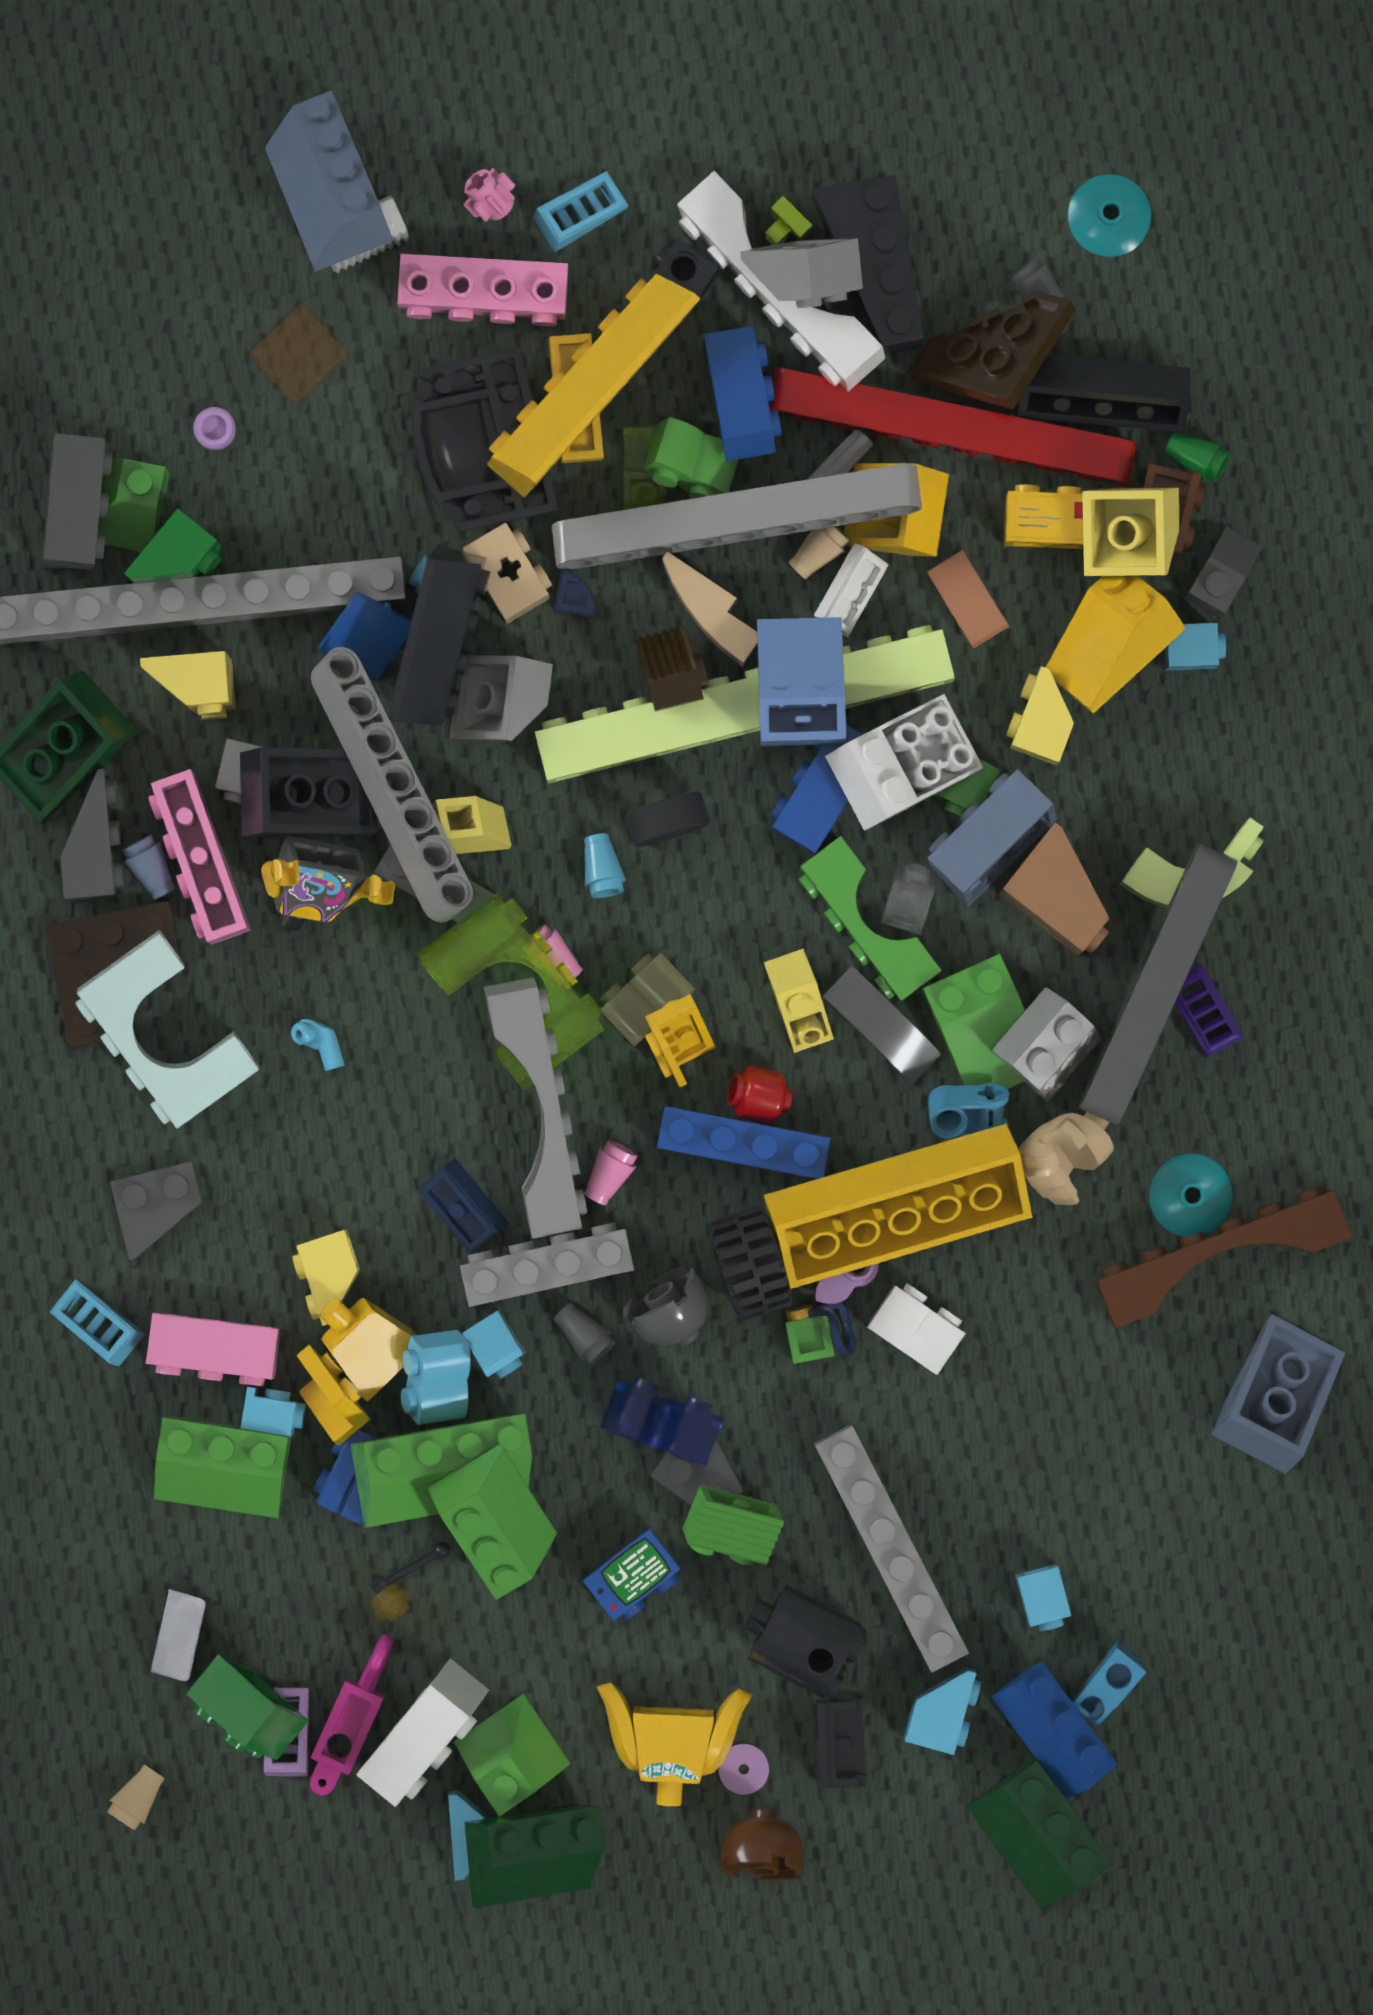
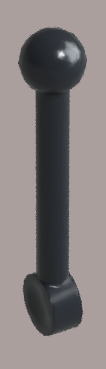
M439 1542L435 1545L433 1551L389 1577L375 1579L372 1583V1590L378 1595L385 1594L389 1586L436 1558H446L450 1554L449 1545L445 1542Z

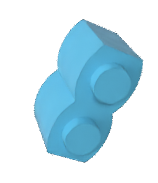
M458 1330L410 1336L408 1350L403 1352V1367L408 1375L406 1388H403L401 1391V1404L404 1412L408 1413L418 1425L465 1418L468 1409L467 1379L470 1371V1346L467 1339Z

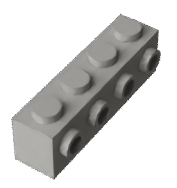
M614 1222L592 1227V1236L576 1240L575 1233L569 1232L551 1236L550 1246L535 1249L533 1241L508 1246L510 1255L494 1258L492 1250L467 1255L469 1264L460 1265L468 1305L469 1307L635 1270L626 1229L617 1230Z

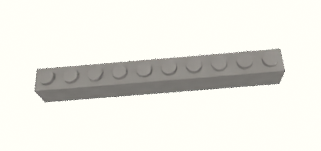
M401 557L4 596L0 597V645L341 611L346 608L357 591L382 604L385 602L391 605L408 604L404 562Z

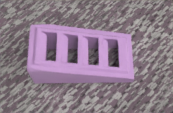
M274 1688L284 1698H299L287 1701L299 1702L298 1711L309 1720V1688ZM309 1721L296 1736L298 1737V1745H289L282 1753L298 1754L297 1762H275V1759L264 1755V1773L266 1776H308Z

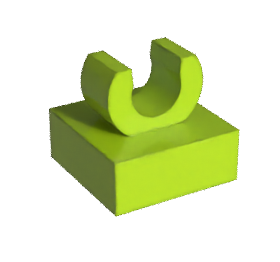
M784 196L771 207L770 215L776 222L765 232V239L771 245L784 243L790 235L796 241H802L812 233L813 225Z

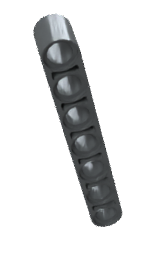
M1200 842L1195 847L1083 1092L1078 1106L1079 1109L1115 1125H1118L1233 876L1238 862L1237 859Z

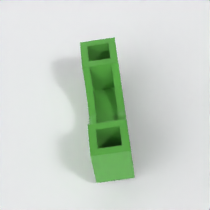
M841 836L800 866V870L804 875L798 879L812 899L820 895L829 907L824 912V915L838 933L843 929L847 931L854 941L849 946L850 950L863 967L869 962L880 975L874 979V982L888 1000L895 996L899 1002L903 1001L942 971L917 937L906 940H890L875 934L864 924L857 909L856 892L859 881L866 869Z

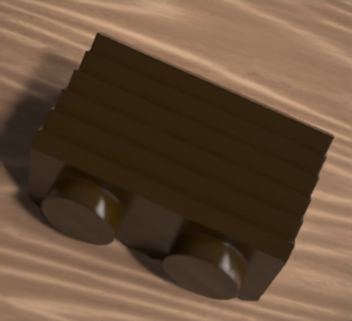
M681 626L677 630L671 628L669 632L663 630L661 634L655 632L653 636L647 634L645 638L640 636L637 638L636 643L655 712L704 700L701 686L709 683L696 638L688 640L685 628Z

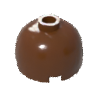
M753 1811L752 1818L739 1820L729 1828L723 1838L719 1869L724 1874L739 1878L740 1869L750 1874L762 1875L758 1880L773 1881L796 1879V1872L801 1876L804 1875L805 1853L801 1837L790 1823L778 1820L777 1813L774 1811Z

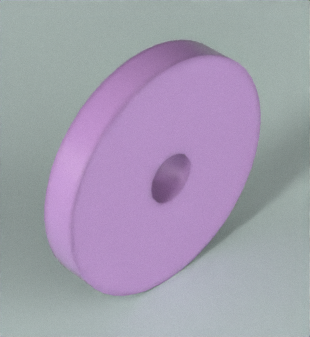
M737 1744L731 1747L728 1756L718 1768L720 1779L727 1789L736 1794L746 1795L758 1791L765 1784L769 1774V1764L764 1753L756 1746ZM741 1764H746L749 1767V1771L746 1774L739 1772Z

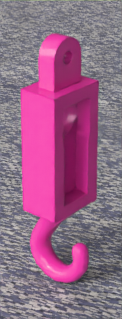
M388 1634L382 1635L378 1640L359 1681L357 1682L347 1677L311 1755V1759L318 1761L310 1779V1787L317 1795L323 1796L331 1793L341 1772L349 1776L385 1698V1694L376 1691L375 1688L394 1645L393 1637ZM334 1734H344L351 1741V1751L345 1757H337L328 1750V1740ZM325 1779L326 1785L320 1784L319 1780Z

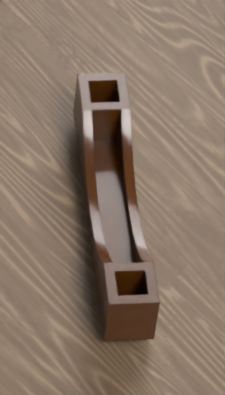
M1317 1186L1297 1194L1300 1202L1284 1208L1281 1200L1258 1209L1261 1217L1246 1223L1243 1216H1239L1220 1223L1221 1232L1212 1236L1205 1237L1204 1232L1200 1231L1179 1239L1182 1247L1166 1252L1165 1247L1160 1246L1140 1254L1143 1262L1127 1268L1125 1261H1121L1101 1269L1104 1277L1095 1280L1112 1326L1118 1328L1155 1314L1167 1293L1183 1275L1200 1262L1222 1251L1243 1245L1269 1243L1290 1246L1314 1253L1353 1238L1335 1191L1323 1192L1322 1187Z

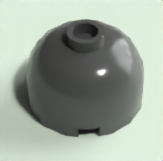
M684 1266L668 1270L651 1281V1283L658 1284V1286L642 1299L638 1300L635 1294L628 1299L623 1308V1316L640 1338L655 1346H672L675 1344L685 1346L693 1342L699 1336V1329L703 1326L709 1312L708 1293L702 1280L693 1268H690L688 1273Z

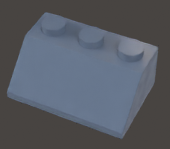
M1018 769L1011 776L1007 773L1001 775L989 789L992 795L980 806L977 803L972 804L959 818L962 824L951 835L947 832L943 833L929 848V851L932 853L927 858L930 866L967 907L1057 820L1054 804Z

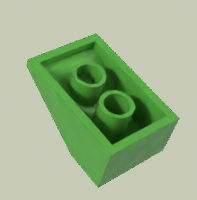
M1000 954L921 990L963 1085L996 1083L1009 1089L1024 1082L991 1051L1025 1012Z

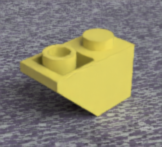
M1041 666L1037 676L1029 673L1020 696L1028 700L1027 706L1022 715L1014 712L1006 736L1013 738L1010 746L1011 749L1057 766L1074 722L1050 670Z
M477 796L438 799L432 804L456 854L510 849L511 841L502 806Z
M804 949L764 962L794 1053L833 1040L817 982Z
M347 1230L297 1245L299 1254L292 1256L299 1279L307 1278L312 1294L305 1297L313 1320L320 1318L322 1326L327 1325L320 1317L324 1306L336 1298L343 1303L360 1270Z

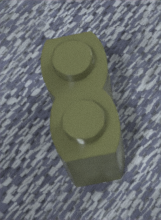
M661 952L655 958L649 953L646 954L630 970L635 977L629 983L622 987L617 982L600 998L605 1005L599 1012L633 1048L645 1038L646 1034L652 1032L645 1016L663 1008L669 1001L681 999L695 991V988Z

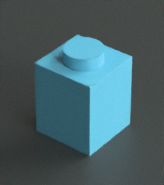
M1218 623L1183 624L1186 629L1164 649L1165 670L1215 669L1219 666V659L1226 657L1225 633H1218Z
M1054 1564L1016 1574L1015 1577L1029 1626L1038 1625L1039 1631L1063 1626L1062 1618L1070 1617L1071 1612L1059 1567Z

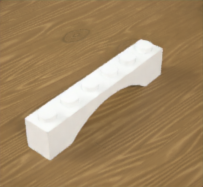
M715 171L677 204L682 216L679 224L693 240L701 237L710 248L706 252L721 269H724L727 265L737 275L734 281L743 293L749 298L756 295L766 305L762 310L768 319L778 328L784 324L794 334L790 338L792 343L805 357L812 353L821 363L818 367L819 371L833 386L840 383L849 392L885 359L883 346L854 316L832 314L813 307L797 308L796 301H778L743 263L740 252L752 249L747 233L744 204L742 199Z

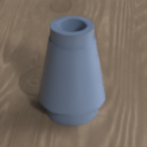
M152 834L122 849L126 857L123 862L148 893L151 894L153 900L176 888L172 882L161 842L156 843Z

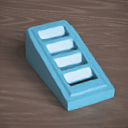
M606 171L538 207L533 219L552 251L556 252L628 208V204ZM601 185L605 187L609 194L608 196L602 190L610 203V206L605 209L593 192V190ZM583 196L587 198L595 212L594 215L589 216L580 202V198ZM568 205H571L580 220L575 225L564 209ZM552 215H557L565 228L564 231H561Z
M77 1279L74 1280L50 1311L52 1315L112 1365L120 1366L145 1335L137 1326ZM83 1296L87 1302L72 1319L64 1310L72 1302L70 1310L78 1299ZM94 1307L97 1308L99 1313L86 1329L80 1324ZM107 1319L111 1320L113 1323L100 1340L94 1335ZM122 1330L124 1333L110 1349L108 1345L118 1332Z

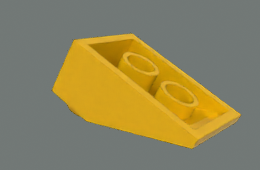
M1102 576L1086 592L1045 668L1050 670L1056 683L1094 714L1186 628L1167 599L1139 576Z

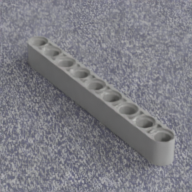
M899 464L567 519L552 524L556 567L559 569H578L663 555L666 552L688 551L906 515L920 511L922 503L917 466Z

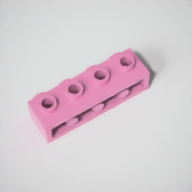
M400 254L397 304L399 310L407 311L406 316L413 319H431L432 312L448 313L449 320L461 322L473 321V315L490 316V322L498 324L515 323V317L532 318L533 325L556 326L557 320H566L568 263Z
M189 769L151 783L154 795L148 796L156 820L163 818L168 834L162 836L170 859H178L182 874L176 875L184 898L191 897L196 913L190 916L198 938L205 937L206 941L212 945L251 931L196 774Z

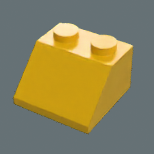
M856 463L853 472L899 464L917 466L922 509L906 515L846 524L844 534L850 540L846 546L852 547L854 543H857L868 550L907 556L937 557L949 474L916 463Z

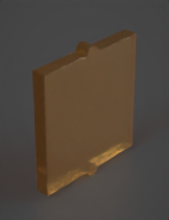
M300 305L249 353L250 357L268 375V382L271 384L276 383L295 404L349 355L329 334V327L327 325L322 326L303 305Z

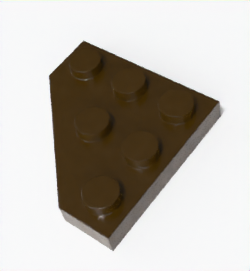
M1035 291L1022 297V304L1001 313L997 308L968 321V328L947 337L943 332L929 338L908 370V373L914 382L1014 409L1076 309L1069 299Z
M170 901L46 925L70 1049L103 1043L100 1036L106 1033L96 1019L89 1023L75 1004V1002L81 999L77 994V989L158 930L162 932L172 948H175L178 938Z

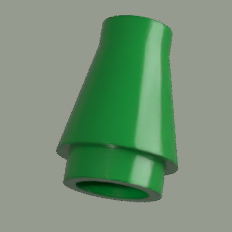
M1179 432L1172 434L1165 449V454L1173 457L1190 472H1201L1200 479L1203 482L1208 479L1216 483L1230 457V452L1222 449L1223 444L1183 435Z

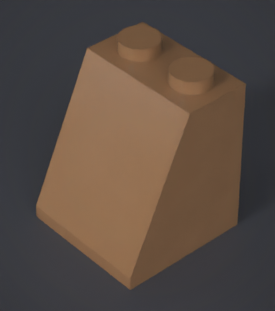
M1055 822L998 894L1078 956L1084 950L1089 953L1095 951L1107 936L1109 931L1103 926L1109 920V916L1063 828Z

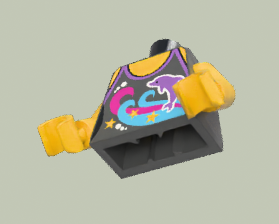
M286 835L279 858L265 862L261 868L266 892L274 898L276 910L281 914L279 920L284 927L292 931L300 930L306 919L329 923L343 909L361 898H368L370 902L380 905L393 903L395 882H384L377 875L366 877L360 851L356 848Z

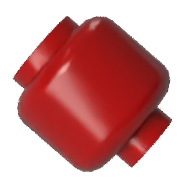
M749 1065L743 1068L740 1073H734L728 1087L727 1102L728 1105L733 1106V1111L737 1117L758 1123L771 1124L778 1119L781 1113L788 1112L792 1102V1089L787 1088L785 1076L781 1072Z

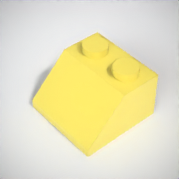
M1112 488L1082 491L1084 576L1168 574L1179 533V488Z
M225 651L140 658L141 667L154 680L192 712L202 716L203 720L227 718L226 710H236L232 659Z

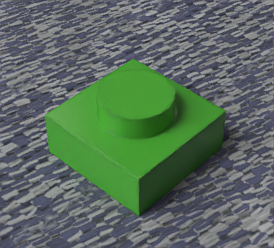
M827 1316L809 1317L785 1322L793 1364L835 1356Z

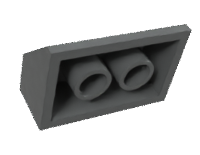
M54 434L51 448L41 568L93 569L95 558L103 559L105 534L97 532L99 517H107L109 492L101 491L102 475L110 476L113 454L112 450H105L106 438Z

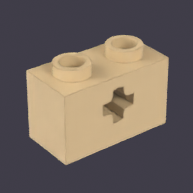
M504 523L463 547V551L486 557L484 569L491 571L487 592L506 624L549 600L550 597L546 589L551 587L552 584L542 566L538 564L532 567L524 554L531 549L519 528L511 532L507 523ZM507 561L512 567L518 564L521 566L517 570L518 579L513 582L508 576L499 577L503 573L502 564Z

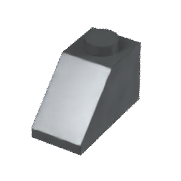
M1226 526L1187 592L1185 599L1221 619L1245 581L1262 546Z

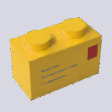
M1024 484L1016 485L1015 491H1007L1005 496L1003 546L1084 549L1082 488L1061 486L1057 487V493L1040 492V486Z

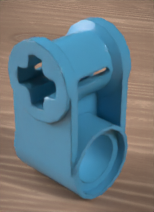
M996 1083L958 1086L942 1085L933 1089L927 1101L932 1131L941 1138L952 1139L1003 1124L1008 1126V1121L1004 1118L1005 1104L1009 1100L1008 1089ZM947 1110H952V1111H953L952 1113H947V1114H946V1113H942L943 1111H947Z

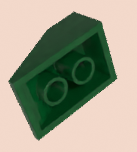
M84 671L77 672L59 679L0 745V779L39 823H43L95 776L98 769L106 767L138 731Z

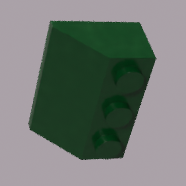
M1035 1756L967 1805L969 1811L1041 1909L1079 1890L1113 1865Z
M571 1804L464 1822L472 1907L478 1908L588 1889L604 1851L600 1806Z

